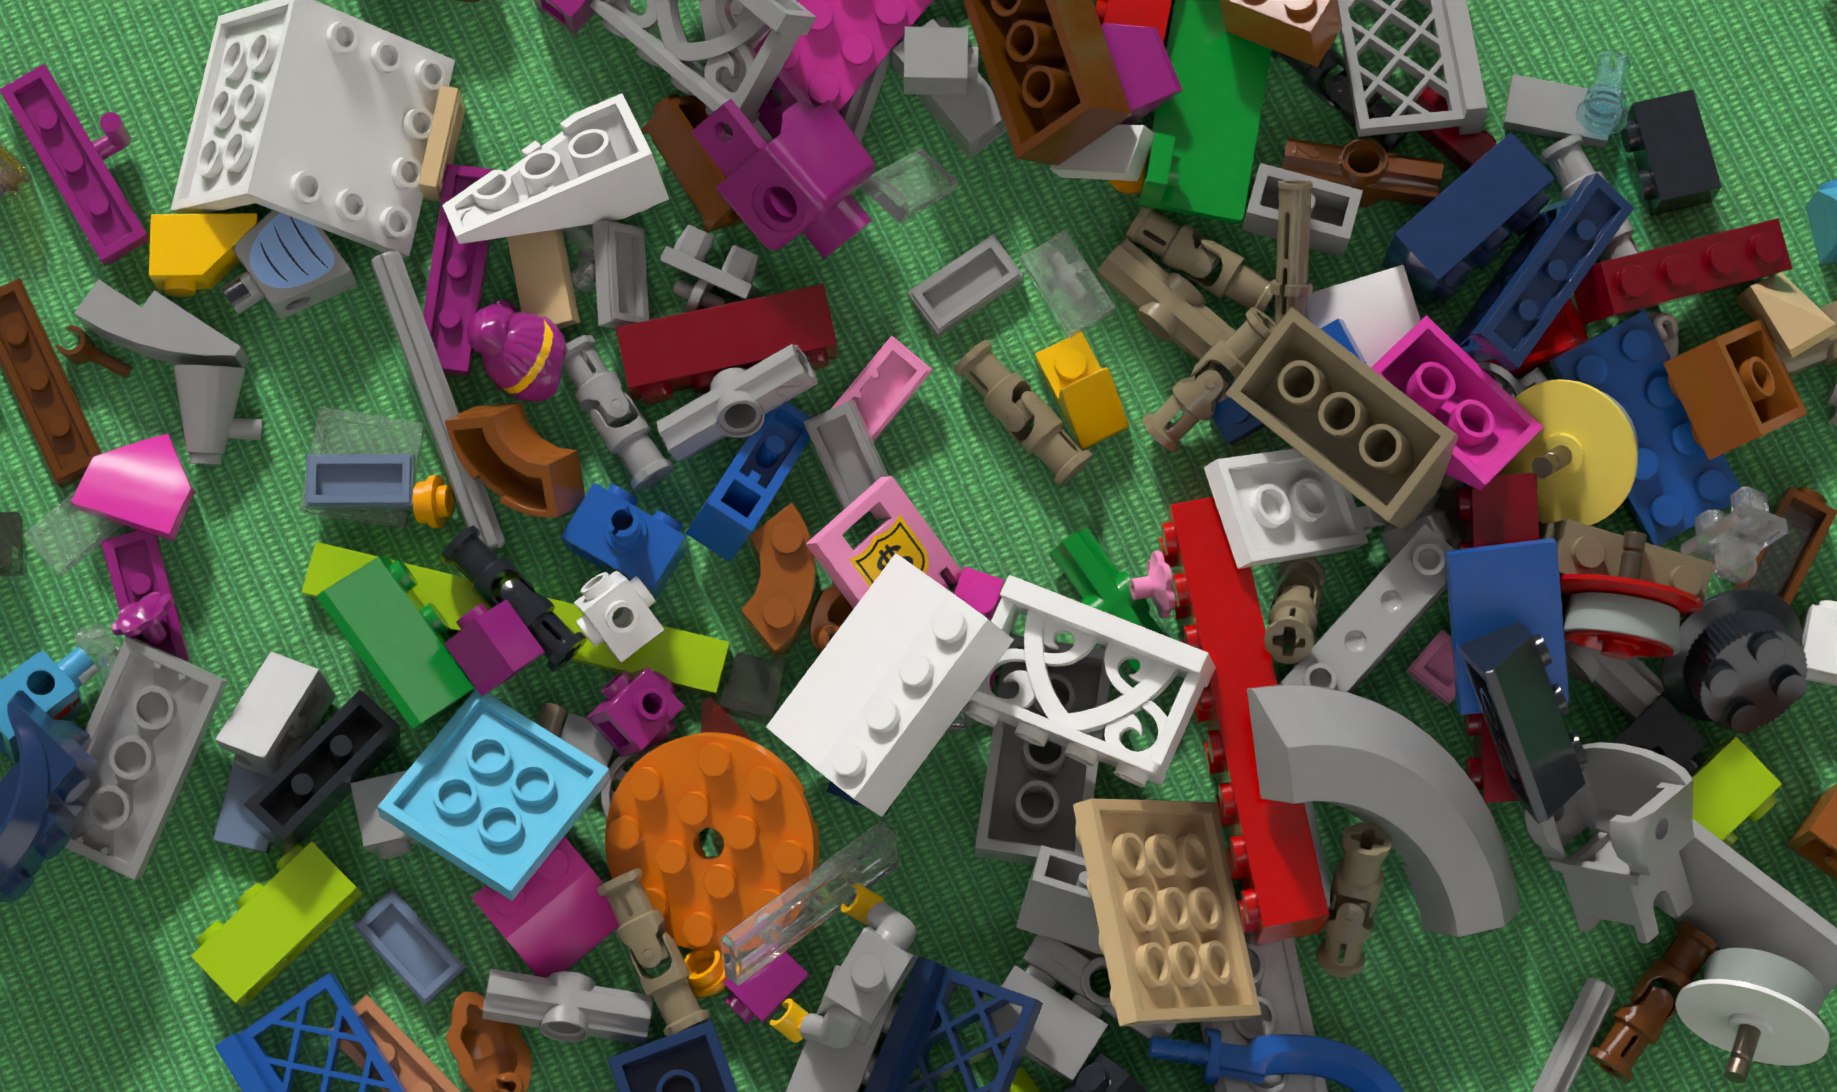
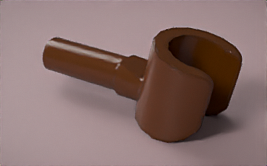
M70 325L66 327L73 336L80 339V343L73 350H66L56 344V347L71 363L84 364L90 361L124 378L129 377L132 366L95 347L93 340L78 326Z

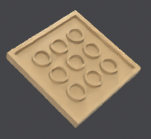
M1088 799L1073 804L1077 822L1075 828L1076 837L1083 851L1088 875L1087 889L1094 903L1100 932L1099 946L1106 960L1111 984L1110 999L1117 1013L1119 1026L1245 1020L1261 1015L1215 802Z

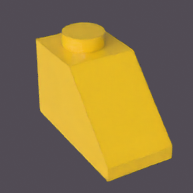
M257 213L151 214L150 278L158 290H164V293L169 296L189 297L195 295L196 290L212 289L240 262L233 251L235 244L261 220Z

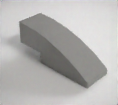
M98 279L74 312L84 328L117 346L145 357L176 365H210L244 368L249 362L241 346L155 290L145 304L140 307Z

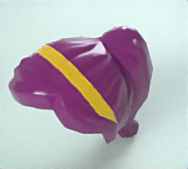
M505 300L495 301L491 305L481 308L470 320L467 327V339L469 346L473 347L474 351L482 354L484 369L489 378L495 383L497 389L516 400L526 402L548 400L557 392L562 377L561 365L567 352L564 336L557 326L547 316L540 317L526 312L515 313L517 308L513 303L506 302Z

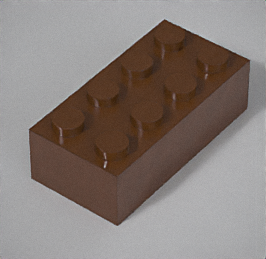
M963 0L1017 159L1059 166L1133 115L1092 0Z

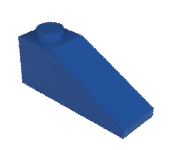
M785 402L766 413L763 425L756 433L746 438L686 531V534L731 562L754 530L810 440L803 422L812 417L789 402Z

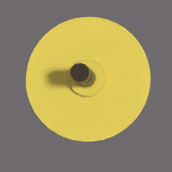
M1558 379L1541 382L1518 394L1514 399L1544 428L1497 475L1534 473L1537 476L1538 521L1545 524L1569 519L1586 525H1592L1615 512L1625 501L1632 489L1638 465L1637 434L1633 422L1625 409L1606 393L1590 385L1573 380Z

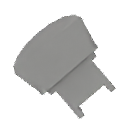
M1598 742L1585 744L1582 746L1587 763L1580 765L1586 784L1549 820L1538 824L1525 809L1527 831L1534 843L1541 847L1544 857L1552 858L1549 862L1553 870L1562 872L1581 931L1589 932L1600 922L1599 919L1634 925L1639 942L1648 944L1659 934L1653 909L1655 897L1659 892L1663 897L1668 915L1678 918L1694 904L1679 854L1695 836L1693 831V779L1685 768L1670 758L1647 749L1618 743ZM1590 828L1594 837L1572 856L1566 857L1563 847L1584 829Z

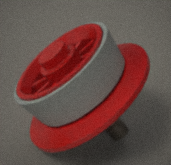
M1636 531L1625 532L1623 541L1624 552L1621 554L1618 576L1599 574L1559 575L1561 595L1569 598L1563 618L1564 639L1585 648L1601 651V655L1616 659L1630 660L1634 656L1659 658L1678 654L1680 652V615L1701 612L1704 602L1689 592L1640 580L1644 557L1641 553L1645 550L1647 535Z

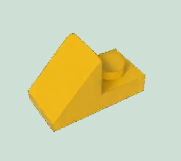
M1082 331L1035 353L1034 360L1081 450L1129 428L1111 373L1107 367L1101 369Z

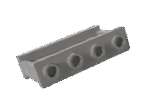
M592 0L590 7L604 18L602 24L607 30L615 35L629 39L638 47L636 53L640 58L654 66L662 67L672 76L670 80L672 85L680 91L696 96L707 106L705 111L709 116L722 104L732 99L752 124H755L760 115L758 110L800 35H807L817 18L796 0H737L743 5V9L739 15L732 16L730 6L733 0H716L717 18L726 34L707 41L688 43L680 19L678 0H646L648 8L643 15L631 5L630 0ZM733 18L740 24L739 26H736ZM771 28L761 49L756 54L751 44ZM739 51L745 61L746 75L738 90L734 92L722 82L721 75L723 70L728 68L732 78L739 77L740 64L734 53ZM698 61H707L706 66L704 67Z

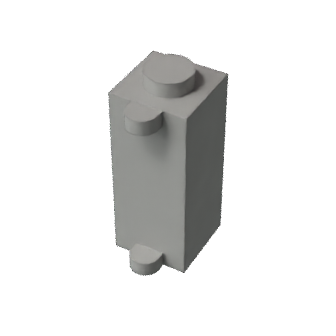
M943 17L937 21L932 19L922 27L951 28L952 25ZM915 24V25H913V26H911V27H920V26H919L918 24ZM903 36L895 45L896 47L892 49V67L904 80ZM979 73L978 78H967V95L916 94L969 160L1007 132L995 93Z

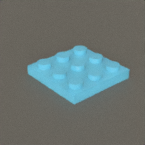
M475 689L378 805L379 817L513 901L610 780V770L487 693L482 697L477 689Z

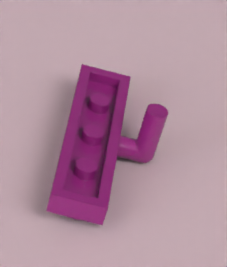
M45 63L0 88L2 96L104 266L111 264L149 242V236L103 161L126 148L131 142V135L119 115L114 112L105 113L100 119V126L106 135L92 142Z

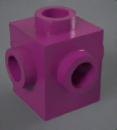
M649 667L630 674L623 670L603 687L601 692L606 698L586 719L624 757L642 751L648 744L654 747L662 742L676 727L672 719L684 705L674 696L675 688L672 683L661 673L651 671Z

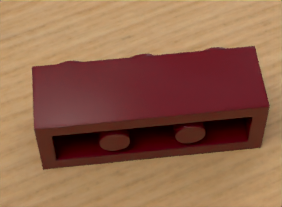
M1427 87L1415 101L1416 104L1430 113L1449 111L1446 98L1430 87ZM1458 127L1416 131L1464 173L1496 145L1495 138L1485 130H1482L1480 133L1465 135L1459 134Z

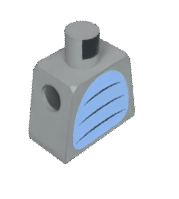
M272 210L233 247V251L246 272L223 286L221 290L238 315L265 298L278 318L282 319L356 286L357 282L351 269L323 229Z

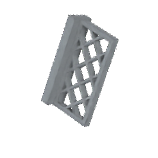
M1338 0L1342 21V29L1339 34L1358 137L1458 127L1460 135L1481 132L1488 107L1467 0H1418L1427 6L1430 15L1421 26L1398 12L1407 0H1395L1391 6L1382 0ZM1359 1L1381 15L1369 31L1350 19L1349 13ZM1389 21L1411 35L1410 39L1399 51L1376 37ZM1431 27H1433L1434 35L1428 32ZM1354 37L1360 40L1356 47ZM1419 41L1438 53L1439 60L1429 72L1406 57ZM1368 46L1390 61L1377 77L1358 63V57ZM1397 67H1400L1421 81L1408 97L1385 83ZM1440 72L1443 81L1436 77ZM1362 82H1363L1364 84H1366L1367 86H1369V87L1365 90V92H1364V90H1363V84H1362ZM1427 87H1430L1446 98L1449 111L1430 113L1416 104L1415 101ZM1376 92L1399 106L1391 117L1369 119L1366 103Z

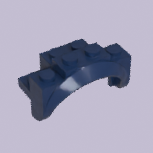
M23 690L17 691L7 704L9 721L18 743L20 761H17L0 781V902H12L20 898L33 884L35 879L33 876L40 869L44 859H52L67 845L70 840L69 835L79 820L76 816L85 806L78 797L88 788L90 784L88 776L99 764L81 747L90 736L75 721L53 720Z

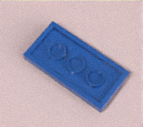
M1642 310L1549 361V364L1558 379L1578 381L1606 393L1615 399L1629 415L1638 439V465L1634 484L1624 502L1640 532L1647 535L1646 543L1659 546L1744 498L1745 494L1724 455L1721 454L1709 460L1705 450L1695 441L1688 414L1681 400L1671 391L1668 383V372L1663 363L1670 360L1671 357L1646 310Z

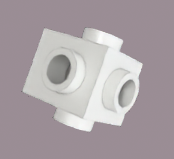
M617 570L611 575L603 572L592 578L582 587L581 593L583 596L574 602L583 617L576 621V624L594 647L603 642L610 653L620 662L624 661L664 630L648 608L656 601L637 576L629 581Z

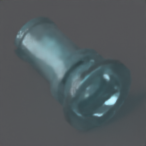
M1606 51L1599 55L1593 86L1587 90L1584 100L1577 107V121L1590 132L1610 135L1622 131L1628 123V112L1625 109L1627 98L1624 94V88L1631 67V61L1621 52L1617 54L1614 69L1610 68L1613 51Z

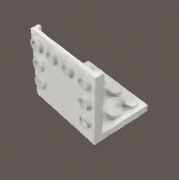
M270 0L218 16L170 211L177 214H208L257 203L383 253L398 251L402 258L410 256L424 196L418 182L440 85L449 87L455 60L315 0Z

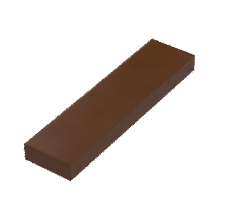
M18 278L0 287V363L52 476L59 488H62L81 479L92 458L103 454L30 295L23 281Z

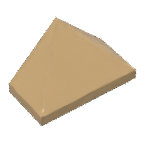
M1783 273L1770 276L1750 286L1736 297L1738 305L1754 321L1763 318L1772 339L1792 358L1837 332L1836 324Z

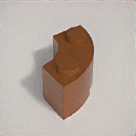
M521 402L474 406L445 420L452 447L467 473L473 480L480 478L485 485L501 497L499 502L507 507L532 516L560 517L580 506L585 498L578 451L558 448L541 438L528 422Z
M792 502L750 535L751 548L760 564L761 576L755 594L741 609L743 623L776 663L792 649L804 632L810 619L816 592L815 557L806 546V543L811 538L801 515Z

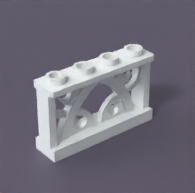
M1009 575L1000 593L1002 598L991 622L1009 635L1019 613L1026 615L1024 650L1007 649L965 705L967 707L965 714L988 726L995 727L999 720L1017 727L1014 732L1015 735L1041 747L1045 746L1047 740L1066 747L1064 754L1081 764L1094 767L1098 760L1116 767L1114 774L1133 785L1144 787L1148 780L1162 786L1168 767L1204 687L1208 686L1216 668L1209 653ZM1066 632L1073 636L1074 644L1069 651L1064 653H1045V646L1059 649L1055 644L1058 634ZM1096 643L1106 647L1105 669L1111 683L1122 696L1093 709L1068 713L1055 693L1047 666L1061 667L1074 664L1087 656ZM1128 659H1135L1140 662L1139 671L1132 675L1128 674L1132 680L1139 683L1134 688L1127 684L1119 674L1120 665ZM1008 662H1025L1028 672L1014 671L1003 679L1004 683L1016 682L1019 684L1020 689L1016 697L1003 699L995 696L990 688V677L993 671ZM1178 675L1185 679L1167 717L1161 708L1152 701ZM1037 699L1048 718L1026 709ZM1143 709L1155 719L1158 727V737L1150 748L1135 752L1122 745L1121 736L1127 730H1136L1141 738H1143L1142 724L1134 715ZM1105 728V741L1085 733Z

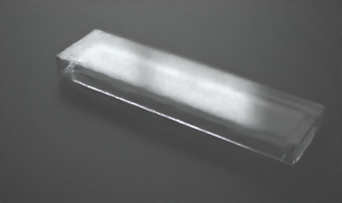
M883 820L814 869L809 875L803 877L721 937L725 976L739 986L841 910L842 903L847 906L853 902L857 896V890L852 887L853 884L859 883L870 889L899 868L896 830Z

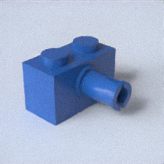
M593 483L560 536L564 548L610 575L617 570L629 581L637 576L656 601L688 549L686 536L680 533L684 527L661 511H656L651 516L635 507L638 500L629 492L614 484H611L606 490Z

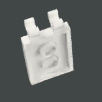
M1295 448L1217 459L1204 467L1238 569L1355 550L1368 543L1366 535L1372 533L1371 528L1384 526V523L1374 521L1368 506L1356 507L1351 492Z

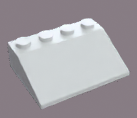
M895 553L766 728L853 799L882 817L1014 639L955 594Z

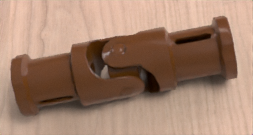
M1680 921L1674 928L1677 935L1660 959H1653L1632 991L1630 996L1631 1003L1618 1009L1614 1015L1616 1023L1600 1047L1591 1048L1587 1054L1597 1066L1622 1082H1630L1633 1077L1631 1069L1648 1045L1656 1044L1662 1035L1664 1024L1674 1017L1677 1012L1676 999L1680 990L1692 983V980L1707 958L1720 950L1716 942L1708 935L1686 922ZM1655 979L1667 990L1657 988L1650 983Z

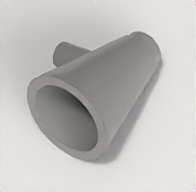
M173 365L187 453H190L189 464L222 465V455H225L228 439L261 440V419L234 418L246 369L210 365Z

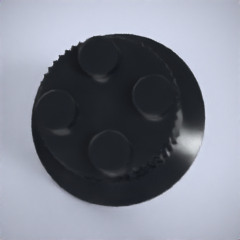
M1737 588L1719 593L1703 601L1704 606L1701 612L1685 615L1680 621V652L1669 657H1662L1660 674L1667 697L1685 715L1701 721L1714 722L1726 730L1730 728L1731 731L1734 730L1737 733L1745 734L1753 731L1758 726L1762 727L1764 724L1774 721L1775 718H1779L1780 714H1784L1785 710L1790 708V705L1803 697L1807 690V681L1805 679L1807 675L1805 673L1808 671L1806 669L1808 664L1806 663V654L1802 648L1800 621L1791 606L1784 599L1770 591L1758 588Z

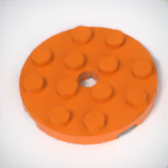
M718 732L696 733L658 746L637 761L626 773L613 795L608 810L605 827V851L612 879L634 869L641 868L644 876L640 881L654 910H661L666 921L665 932L674 939L676 945L705 952H711L708 949L716 947L720 952L731 951L752 945L774 933L787 923L803 904L812 887L819 863L820 839L818 823H814L810 807L803 794L806 790L800 780L771 751L758 743L732 734ZM704 828L715 829L721 834L724 848L720 856L708 857L705 855L706 852L700 845V836L698 835Z

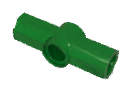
M1088 527L1076 531L1050 552V558L1078 595L1080 603L1165 636L1149 614L1150 607L1146 598L1132 599L1129 589V581L1132 578L1124 571L1119 572L1105 549L1098 543ZM1135 659L1125 660L1133 674L1139 671V661Z

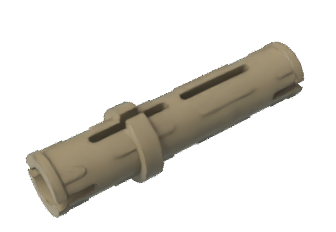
M1278 181L1276 280L1271 281L1270 288L1271 294L1275 295L1276 325L1280 323L1291 307L1307 318L1308 296L1313 294V282L1308 281L1311 191L1313 188V182Z

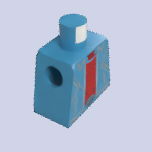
M76 647L57 664L44 651H40L0 680V750L14 765L17 761H20V754L7 713L9 700L17 691L23 690L53 720H73L83 709L78 688L99 671L96 664L83 649Z

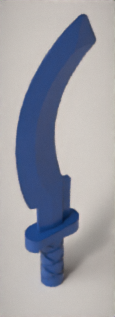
M1206 1027L1204 1034L1208 1036L1207 1044H1193L1183 1040L1174 1041V1039L1164 1037L1161 1039L1157 1036H1151L1149 1042V1058L1173 1060L1180 1063L1189 1062L1193 1065L1203 1066L1202 1083L1217 1085L1219 1076L1261 1084L1264 1082L1265 1076L1300 1074L1327 1078L1351 1089L1353 1092H1404L1385 1067L1368 1054L1348 1044L1318 1036L1296 1034L1266 1035L1252 1038L1249 1045L1242 1046L1221 1042V1030Z

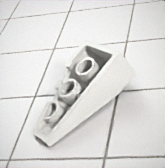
M623 94L574 113L560 123L563 131L542 146L534 141L522 149L524 159L506 171L492 170L443 204L458 243L463 244L589 225L603 220H621L669 200L652 152Z

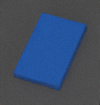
M1549 538L1444 551L1457 711L1461 715L1482 713L1458 646L1517 622L1524 625L1533 635L1539 633L1544 639L1552 660V664L1545 666L1550 684L1558 683L1566 701L1569 702L1557 541Z

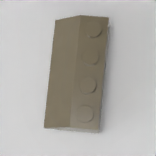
M1292 307L1226 392L1230 398L1383 519L1405 531L1408 530L1439 490L1459 437Z

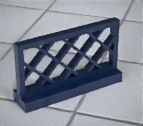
M1598 173L1586 176L1571 198L1547 205L1543 209L1541 218L1527 231L1450 338L1476 363L1496 359L1507 371L1518 369L1628 218L1634 207Z
M919 956L864 1092H921L926 1088L929 1092H940L937 1083L960 1070L968 1092H1009L1043 1003L1035 998L949 969L935 961ZM957 984L970 989L976 1008L953 1020L948 1004ZM983 994L994 998L986 1002ZM1010 1003L1023 1007L1015 1028L999 1036L991 1013ZM981 1019L990 1042L966 1054L957 1031ZM948 1037L956 1060L933 1071L928 1060L931 1047L934 1043ZM994 1053L999 1065L995 1080L978 1088L970 1065Z

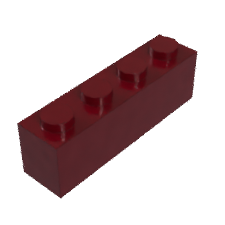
M1777 218L1594 264L1573 293L1582 325L1758 281L1793 268L1780 221Z
M824 284L616 327L632 401L642 399V402L645 404H655L670 400L674 397L673 392L694 388L696 393H708L711 381L721 371L729 368L747 370L791 344L798 345L806 355L813 370L828 366L829 359L838 358L837 341Z

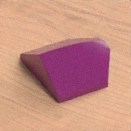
M1113 23L1101 25L1133 114L1120 124H1133L1183 91L1157 28Z

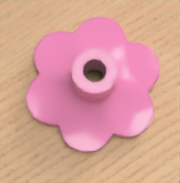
M1154 551L1151 553V559L1147 560V576L1130 579V594L1133 600L1151 598L1153 605L1156 606L1159 617L1161 619L1169 618L1171 610L1175 609L1172 572L1170 566L1165 563L1162 552Z

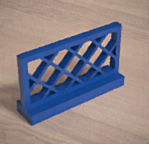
M333 973L326 974L239 1034H232L215 1045V1048L243 1092H291L296 1069L323 1075L320 1092H330L333 1077L361 1083L359 1092H369L370 1085L387 1088L391 1092H407ZM325 991L329 992L338 1007L333 1030L306 1025L310 1002ZM299 1010L296 1022L284 1020ZM345 1020L354 1034L343 1032ZM275 1025L293 1028L294 1033L288 1061L269 1057L257 1037ZM304 1031L332 1036L325 1068L297 1063ZM341 1039L360 1042L367 1053L362 1076L334 1071ZM275 1065L286 1067L284 1079ZM374 1066L384 1081L372 1078Z

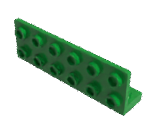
M1174 0L1166 51L1183 91L1155 109L1151 129L1155 134L1146 157L1138 205L1240 224L1245 212L1272 49L1226 32L1219 0Z

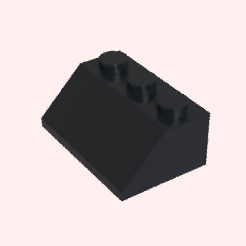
M1517 622L1461 644L1458 647L1510 791L1539 824L1549 820L1586 784L1580 765L1587 763V758L1576 733L1568 734L1562 716L1570 713L1569 707L1558 683L1551 685L1547 676L1545 666L1552 664V660L1544 639L1539 633L1533 635L1524 625Z

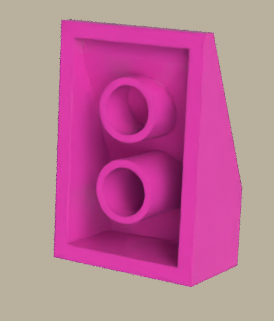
M1427 315L1371 367L1459 436L1445 474L1480 491L1544 428Z

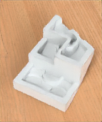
M1404 265L1315 291L1312 295L1308 296L1307 301L1308 320L1317 327L1322 328L1337 318L1344 321L1370 368L1421 321Z

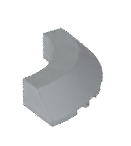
M1273 685L1247 689L1261 799L1292 804L1312 801L1330 802L1351 811L1354 816L1365 823H1372L1383 828L1391 836L1392 845L1405 862L1402 867L1413 888L1420 911L1422 927L1425 931L1462 937L1505 927L1520 912L1514 872L1505 843L1491 811L1474 783L1456 760L1428 733L1404 716L1387 707L1344 691L1301 685Z

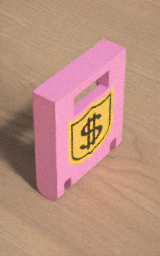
M893 476L880 477L806 543L808 549L853 609L895 553L946 589H948V586L944 580L951 584L956 583L962 573L957 563ZM868 511L872 513L875 519H886L854 549L850 547L842 536L845 531Z

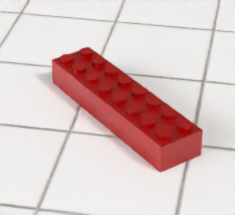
M1214 497L1171 504L1167 523H1161L1162 537L1158 538L1159 551L1164 556L1165 563L1170 568H1173L1172 589L1175 595V609L1172 612L1175 620L1184 619L1185 627H1183L1184 639H1181L1180 642L1208 652L1216 667L1208 686L1204 687L1194 713L1197 722H1206L1208 731H1206L1207 742L1203 743L1204 758L1209 775L1218 773L1219 777L1218 795H1214V801L1220 827L1229 826L1232 836L1229 838L1230 847L1226 848V855L1232 880L1241 878L1243 891H1241L1242 900L1237 901L1243 932H1253L1255 946L1278 942L1292 937L1298 938L1318 934L1329 916L1305 804L1261 799L1247 689L1278 684L1271 653L1265 648L1264 637L1266 631L1251 567L1237 568Z

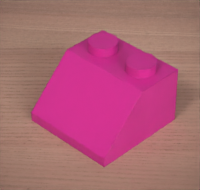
M565 837L558 843L513 901L487 885L471 897L531 970L539 977L548 978L552 973L568 971L619 927V923L607 898L599 896L596 888L604 883Z

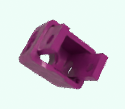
M782 67L758 110L760 113L758 120L773 138L770 143L767 144L732 99L722 104L693 129L691 133L727 177L715 188L716 191L765 247L770 250L781 249L803 233L820 256L825 259L873 221L852 193L873 176L875 163L831 101L828 100L815 108ZM772 88L780 92L782 102L774 98L771 91ZM723 122L731 127L733 136L728 135L724 131Z

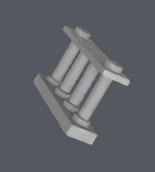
M1424 524L1313 646L1311 653L1294 667L1280 685L1317 686L1352 694L1447 589L1444 551L1455 549Z

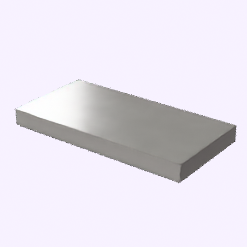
M1693 819L1695 836L1679 854L1694 904L1678 918H1672L1677 922H1686L1701 930L1716 942L1720 950L1727 948L1756 949L1793 961L1808 970L1820 981L1825 990L1826 997L1837 985V928ZM1659 892L1655 897L1654 904L1668 914L1663 897Z

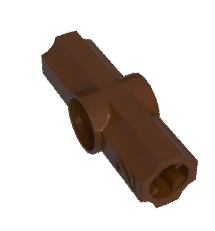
M1289 138L1286 144L1282 169L1363 190L1359 207L1374 205L1379 200L1426 207L1440 194L1445 162L1390 154L1385 151L1382 145L1370 139H1357L1349 142L1344 147Z

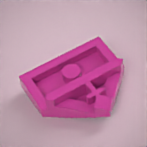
M164 434L93 457L81 479L71 504L76 510L174 541L192 497L196 493L178 457L169 434Z

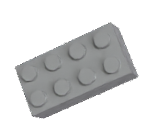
M1009 634L1014 641L1008 649L1024 650V636ZM1055 641L1059 649L1045 646V653H1064L1069 651L1073 644ZM1094 647L1087 656L1074 664L1061 667L1047 666L1055 693L1068 713L1081 712L1107 704L1110 679L1104 663L1106 649ZM1008 662L1003 664L998 697L1003 699L1016 697L1020 689L1019 684L1016 682L1004 683L1003 679L1014 671L1028 672L1025 662ZM1037 699L1026 709L1048 718ZM998 720L992 732L974 856L1034 866L1040 847L1043 845L1084 858L1082 847L1076 837L1075 828L1077 822L1073 804L1093 799L1099 761H1096L1094 767L1081 764L1064 754L1066 747L1047 740L1044 747L1032 744L1014 734L1017 727ZM1103 729L1085 734L1102 740Z

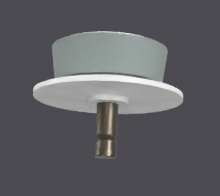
M1727 948L1716 951L1707 959L1704 980L1696 981L1683 987L1676 999L1677 1013L1691 1031L1708 1043L1731 1052V1058L1728 1060L1724 1076L1734 1083L1746 1082L1752 1060L1773 1065H1804L1822 1058L1827 1052L1830 1043L1829 1033L1817 1017L1825 1000V990L1822 984L1802 966L1776 954L1749 948Z

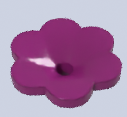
M152 592L144 596L139 602L129 604L123 608L118 614L119 619L112 623L110 629L114 635L124 634L127 638L142 633L148 644H155L161 641L167 634L160 622L166 617L167 610L173 606L175 600L169 593L161 595L160 592Z

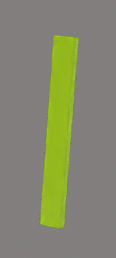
M315 542L301 593L306 597L317 599L315 596L376 559L378 556ZM404 563L418 583L413 588V591L424 606L431 602L441 612L450 627L446 631L458 633L461 629L456 621L481 603H483L487 610H490L472 591L473 584L467 578ZM498 587L491 595L496 598L501 592L502 587ZM548 598L555 605L554 613L574 633L582 632L576 621L583 617L576 605ZM662 626L664 630L622 662L610 653L603 642L594 647L588 639L570 661L618 673L626 670L629 674L649 667L651 671H657L664 675L673 686L717 696L730 649V642Z

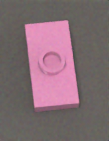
M891 336L832 408L854 399L873 442H875L933 372V369L895 337Z

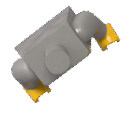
M855 883L852 886L857 890L855 901L849 907L842 903L841 911L871 927H865L826 989L818 1014H809L796 1002L788 998L781 1003L787 1009L785 1015L777 1021L771 1019L769 1022L771 1026L793 1043L799 1042L804 1038L811 1042L842 1049L849 1046L853 1040H856L865 1046L919 957L918 954L909 950L916 936V929L912 921L884 903L882 896L859 883Z

